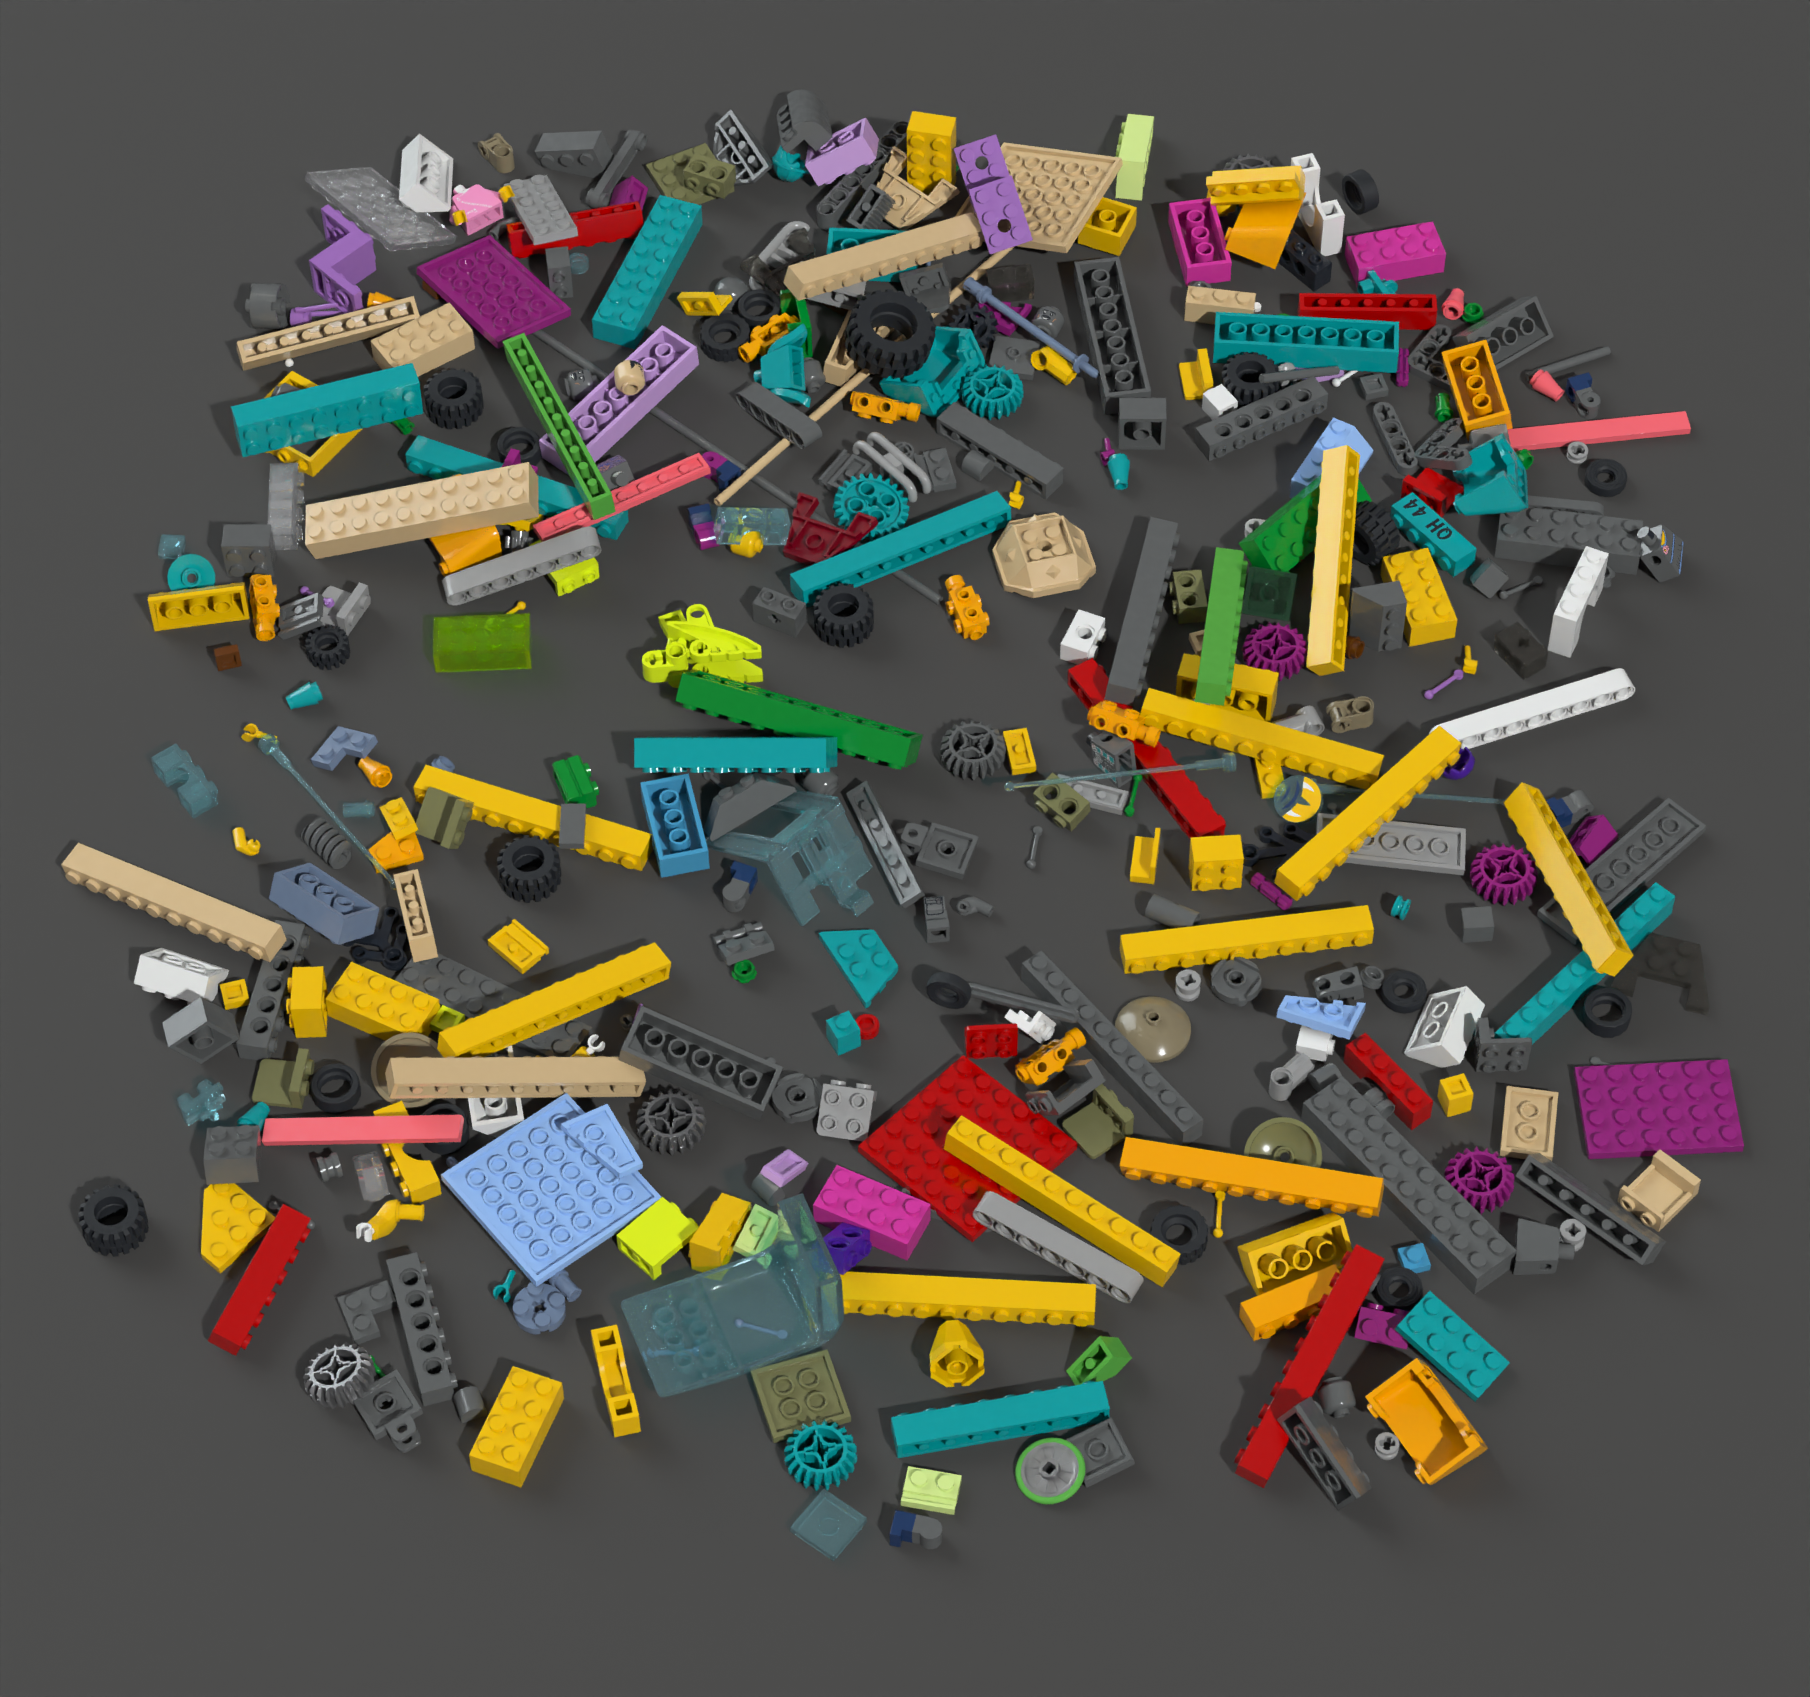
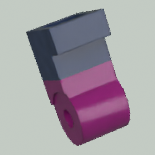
M712 451L702 455L709 465L711 472L704 477L717 482L721 493L741 476V468L722 455Z
M709 503L688 508L689 524L700 551L718 547L719 538L711 516Z

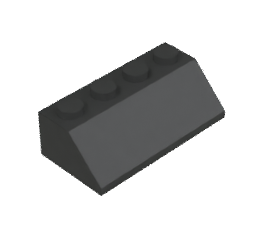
M1527 296L1512 302L1453 336L1452 339L1456 348L1487 340L1497 370L1553 338L1554 335L1537 296Z
M1311 1396L1277 1419L1338 1511L1372 1489L1367 1474L1359 1469L1354 1461L1352 1452L1347 1447H1344L1338 1438L1339 1435L1336 1428L1328 1423L1323 1416L1321 1406L1316 1401H1313Z

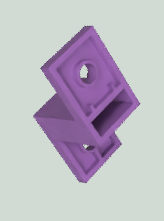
M995 134L954 148L957 162L974 213L977 214L989 254L991 255L1032 241L1030 229L1012 175H1009L997 135ZM981 156L988 160V166L983 170L978 169L975 165L976 159ZM1006 219L1010 222L1011 228L1008 232L1004 233L998 229V222L1000 220Z
M327 204L321 208L325 238L332 245L309 260L314 292L328 303H338L339 306L335 307V309L341 311L342 314L364 309L361 298L362 292L355 284L376 271L374 242L368 233L361 231L353 221L347 220L339 210H335Z

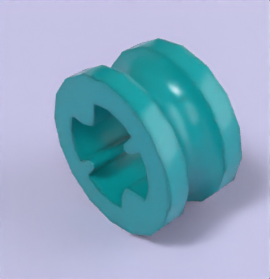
M1399 895L1392 907L1391 916L1395 917L1397 915L1403 921L1409 911L1411 899L1403 900V897Z

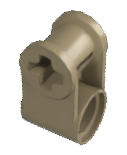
M495 133L492 138L478 142V149L483 158L488 160L499 173H509L514 170L513 148L503 139L501 134Z
M1361 696L1330 703L1326 707V712L1332 720V731L1344 733L1349 730L1367 728L1372 725L1374 702L1369 697Z

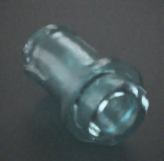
M365 800V802L343 803V807H345L343 808L344 818L366 817V819H370V817L375 816L374 802Z

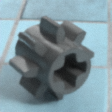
M511 530V536H505V548H510V553L529 547L530 544L534 543V538H529V531Z

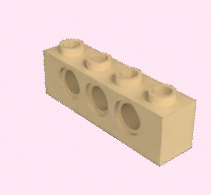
M418 869L394 874L413 962L438 957Z

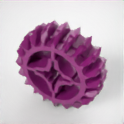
M1269 622L1267 627L1260 624L1258 630L1252 628L1250 634L1245 638L1242 650L1243 659L1246 662V666L1278 672V679L1282 681L1284 676L1290 679L1292 674L1298 675L1300 669H1303L1307 656V644L1304 641L1303 634H1298L1297 628L1290 630L1289 624L1284 627L1279 622L1277 625H1272Z
M1504 843L1500 847H1497L1495 844L1490 849L1484 847L1482 853H1477L1475 860L1471 863L1470 880H1472V888H1476L1477 895L1484 894L1485 901L1493 899L1494 905L1497 901L1502 902L1504 906L1508 901L1515 905L1517 899L1523 902L1526 896H1530L1534 887H1536L1538 872L1535 861L1531 860L1530 854H1524L1523 848L1515 850L1514 844L1510 848L1505 847Z
M1476 1146L1474 1152H1471L1468 1148L1464 1150L1463 1154L1457 1152L1455 1159L1451 1158L1448 1162L1444 1178L1475 1209H1479L1482 1215L1486 1208L1492 1213L1495 1206L1501 1209L1504 1202H1508L1514 1190L1515 1176L1512 1173L1511 1165H1506V1157L1498 1158V1151L1490 1154L1488 1147L1482 1152ZM1466 1170L1469 1171L1468 1174H1465V1176H1464L1463 1178H1460V1179H1459V1176H1460L1464 1171H1466ZM1499 1182V1185L1490 1191L1489 1187Z

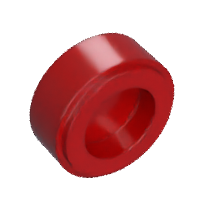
M862 1014L855 1019L860 1028L861 1039L870 1040L878 1035L879 1020L874 1015Z

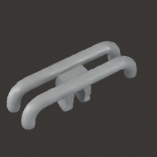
M801 221L789 222L753 261L750 266L751 277L749 279V285L752 290H765L759 283L765 282L764 273L770 266L786 273L788 266L799 263L800 257L787 247L792 242L808 243L809 238L806 235L791 233L794 230L808 232L810 229L808 224Z
M871 432L867 437V442L858 440L854 443L853 453L859 455L863 451L879 464L880 475L884 478L890 477V484L892 485L896 483L899 485L901 483L907 490L910 502H916L918 496L913 482L904 475V466L918 477L922 484L923 493L928 494L931 492V482L925 471L882 434ZM877 442L889 453L882 456L872 446Z

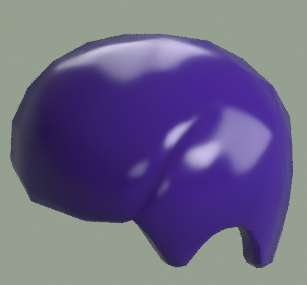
M1467 747L1464 749L1460 748V758L1454 765H1448L1442 774L1445 778L1449 780L1462 779L1473 770L1475 758Z

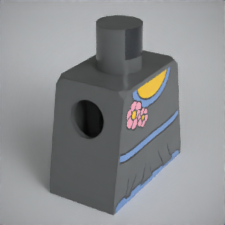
M1658 525L1653 528L1642 527L1637 533V537L1641 540L1640 557L1658 582L1661 583L1680 576L1684 541L1664 525Z

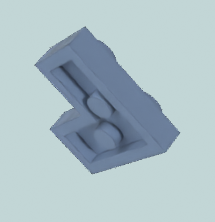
M338 726L311 758V762L314 767L333 771L346 754L365 759L378 741L375 735Z

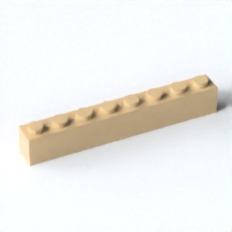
M414 296L238 341L237 353L244 371L288 358L383 335L420 317Z

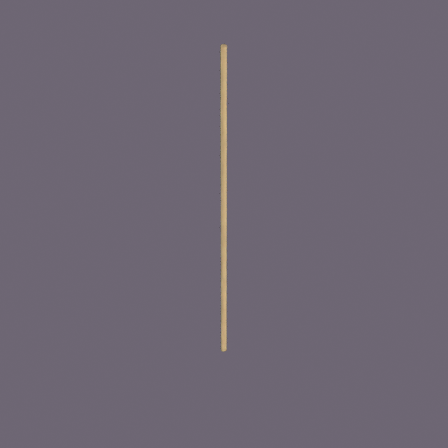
M1014 247L994 253L967 278L972 277L977 281ZM967 278L950 292V304L965 291L963 289L965 285L963 284ZM931 313L933 319L939 314ZM902 334L895 342L905 341L907 338ZM864 368L808 417L817 422L870 375L869 370ZM783 438L714 499V503L717 506H721L792 443Z

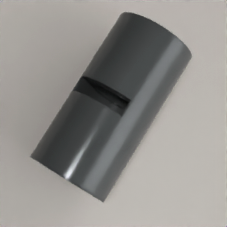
M1154 894L1147 905L1145 917L1174 929L1198 926L1201 913Z

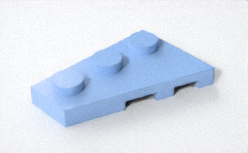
M1285 995L1278 1008L1277 1018L1350 1040L1364 1013L1366 1003L1357 1002L1356 1006L1343 1005V1001L1333 1000V1004L1320 1003L1316 998Z
M608 1104L561 1123V1130L618 1178L643 1168L641 1159Z

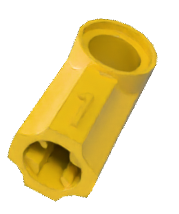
M1045 346L1031 355V363L1035 369L1045 370L1064 385H1069L1077 375L1072 369L1073 365L1049 346Z

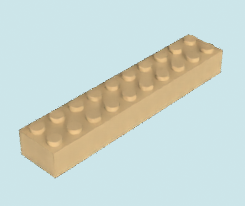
M527 462L306 505L305 546L315 559L536 518L539 517L538 476L530 463Z

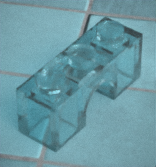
M718 507L713 529L717 544L740 545L743 535L751 531H757L761 534L763 545H786L791 523L787 508Z
M175 743L151 757L155 774L167 788L175 783L185 782L184 785L177 788L181 805L193 819L218 805L216 796L218 789L213 781H207L199 765L195 766L192 763V759L186 750L182 751Z

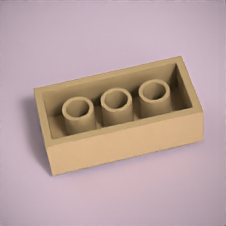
M450 302L371 340L373 359L382 370L413 363L417 377L475 349L473 330Z

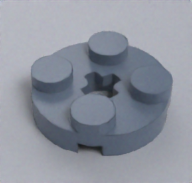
M532 1282L529 1283L527 1287L523 1288L516 1295L513 1302V1315L517 1325L530 1334H541L540 1331L547 1330L549 1332L554 1331L563 1323L566 1316L564 1295L552 1285L540 1284L536 1287ZM537 1305H544L546 1309L545 1311L540 1310L538 1313L534 1312Z

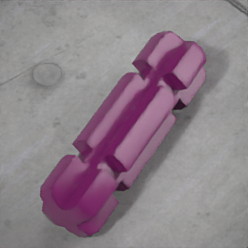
M1399 348L1396 385L1398 387L1408 386L1409 350L1407 348Z
M1257 872L1252 876L1251 885L1256 889L1260 888V892L1272 902H1278L1277 906L1282 910H1287L1291 907L1293 899L1286 893L1282 894L1284 891L1270 880H1265L1266 877Z

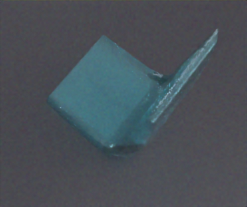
M803 1193L777 1202L778 1235L773 1244L764 1251L627 1298L621 1302L623 1313L660 1397L674 1396L743 1376L758 1368L802 1355L822 1346L838 1333L844 1321L842 1279ZM742 1319L743 1323L741 1325L736 1324V1320Z

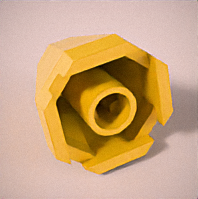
M948 1320L939 1326L929 1354L931 1378L945 1387H954V1383H961V1386H969L984 1374L983 1350L968 1327L959 1320Z

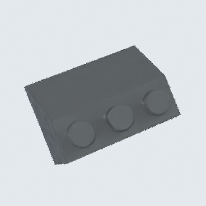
M1400 581L1353 588L1348 635L1360 637L1364 641L1365 646L1378 652L1401 648L1407 601Z

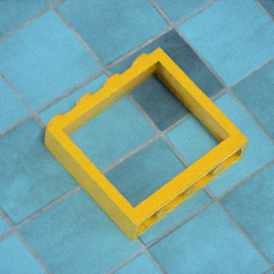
M291 371L277 385L280 387L283 383H287L301 390L319 386L294 371ZM272 389L263 399L271 397L274 389ZM362 429L332 435L311 457L291 446L266 453H271L283 463H288L296 467L301 473L314 477Z

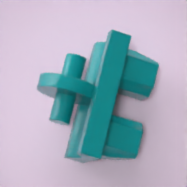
M1371 270L1367 272V279L1358 282L1357 291L1359 294H1396L1398 284L1394 280H1381L1376 272Z

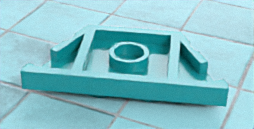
M875 930L824 931L819 933V940L865 1009L868 1008L874 996L878 992L881 993L886 987V983L897 974L898 964Z

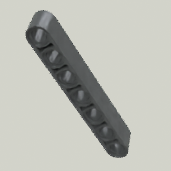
M898 121L894 123L879 139L876 159L867 166L861 165L851 174L845 175L817 205V225L821 230L829 231V227L835 228L858 204L870 184L876 185L884 174V166L889 162L890 152L894 146L904 153L907 152V127L909 122Z

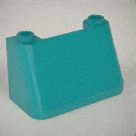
M936 326L935 339L929 357L922 368L916 372L914 371L913 374L904 377L902 380L900 378L893 379V376H888V378H883L879 384L885 395L907 404L911 402L921 404V413L937 418L953 402H956L961 397L965 377H968L970 371L975 372L977 367L984 369L985 359L971 329Z
M1503 433L1469 451L1472 464L1468 468L1460 471L1452 470L1458 482L1462 481L1464 484V495L1461 493L1455 495V501L1453 502L1459 514L1475 516L1521 512L1528 508L1526 469Z

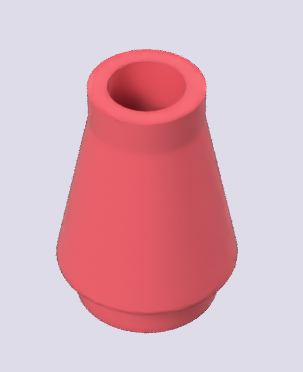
M1453 289L1442 305L1443 315L1447 319L1456 320L1464 313V292L1461 289Z
M1538 370L1529 382L1533 386L1532 389L1553 399L1555 402L1564 394V390L1560 388L1548 371Z

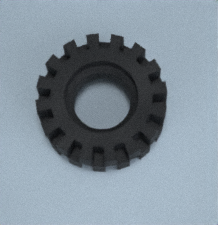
M322 625L319 631L317 628H314L313 634L309 632L307 635L308 639L306 638L305 641L307 657L314 667L319 665V669L324 670V667L327 666V670H332L331 666H335L337 669L340 667L339 663L344 665L346 659H349L350 645L348 635H346L344 630H340V627L336 626L333 629L332 625H328V628H324V625ZM326 644L336 645L334 649L329 651L319 649Z

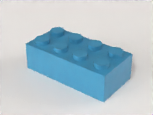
M689 774L641 782L642 803L649 831L652 834L653 848L661 878L710 869L709 852Z

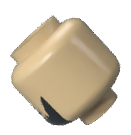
M625 360L615 367V384L620 392L626 395H635L644 388V369L639 362Z

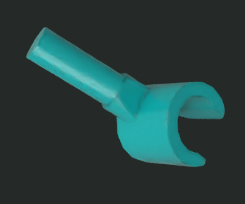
M514 1270L509 1271L503 1285H497L494 1288L495 1300H497L500 1293L504 1292L506 1293L503 1298L504 1302L510 1301L509 1288L516 1274Z

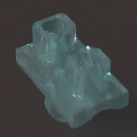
M208 1079L198 1084L196 1088L200 1095L194 1099L188 1093H184L177 1099L184 1122L188 1126L199 1119L204 1121L209 1118L213 1122L219 1119L217 1111L223 1108L222 1103L226 1101L222 1092L223 1086L219 1082L213 1084Z

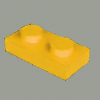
M1027 728L1003 731L1004 744L1012 775L1036 772V762Z
M1254 758L1262 799L1284 797L1286 786L1281 765Z
M402 797L391 800L379 807L396 840L418 830Z

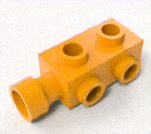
M783 313L780 316L778 314L773 315L768 324L763 327L756 326L752 330L750 335L751 342H746L738 348L740 357L746 363H749L757 357V354L761 356L766 355L776 340L788 334L787 324L800 322L795 315L790 317L787 313Z
M853 391L850 398V405H853L851 411L858 412L857 416L871 419L873 415L880 417L879 421L893 424V421L901 420V416L906 417L909 421L917 422L921 411V404L913 402L907 404L896 399Z
M255 574L250 577L249 594L256 638L260 641H269L275 637L274 623L275 619L279 618L280 615L279 603H275L277 588L276 584H272L271 575Z
M953 575L945 581V586L949 593V601L946 602L947 612L949 616L954 615L955 617L953 623L957 634L962 633L964 639L978 640L987 633V626L990 625L988 614L982 611L981 598L979 594H975L972 585L966 587L962 576Z
M1111 701L1099 702L1090 708L1087 715L1089 725L1095 726L1098 730H1105L1118 735L1120 738H1127L1133 741L1140 739L1144 741V744L1152 747L1157 745L1161 734L1160 728L1152 725L1150 727L1145 726L1146 717L1140 716L1138 711L1118 708L1117 704Z
M1074 1027L1066 1032L1065 1037L1062 1039H1054L1050 1043L1042 1045L1038 1051L1027 1058H1023L1020 1063L1015 1065L1017 1077L1022 1082L1034 1084L1035 1086L1045 1083L1049 1079V1075L1064 1070L1063 1066L1075 1059L1071 1050H1077L1086 1044L1083 1033Z

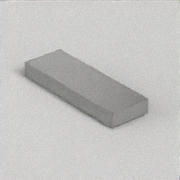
M1061 774L1057 775L1090 802V808L1122 815L1129 791ZM1051 793V798L1055 799L1057 795Z

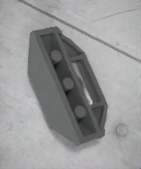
M733 110L727 112L715 123L716 133L713 155L719 161L735 165L736 182L734 187L755 183L771 169L773 161L755 134Z
M760 773L748 774L742 777L739 783L722 789L713 798L704 832L711 841H714L796 792V789L787 779Z

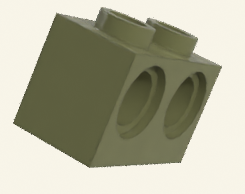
M694 153L683 170L684 186L723 199L726 198L736 182L735 165Z
M1202 571L1173 572L1172 582H1168L1169 596H1174V600H1172L1173 615L1177 614L1178 624L1206 622L1208 604Z
M1053 772L1033 793L1035 807L1041 813L1045 814L1047 812L1051 815L1057 826L1062 829L1066 827L1071 832L1091 811L1090 802ZM1051 793L1057 795V797L1052 800H1048L1045 798L1048 794ZM1068 808L1076 810L1073 814L1068 815L1064 813Z

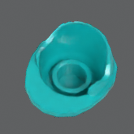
M780 145L776 154L772 157L773 169L781 180L794 182L803 177L805 173L810 174L805 166V161L801 159L799 153L794 155L787 153Z

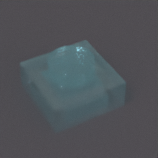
M162 534L158 549L159 559H177L183 556L186 545L185 535Z

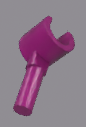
M1109 438L1104 439L1106 451L1100 453L1104 466L1107 465L1109 457L1115 454L1114 449H1111Z

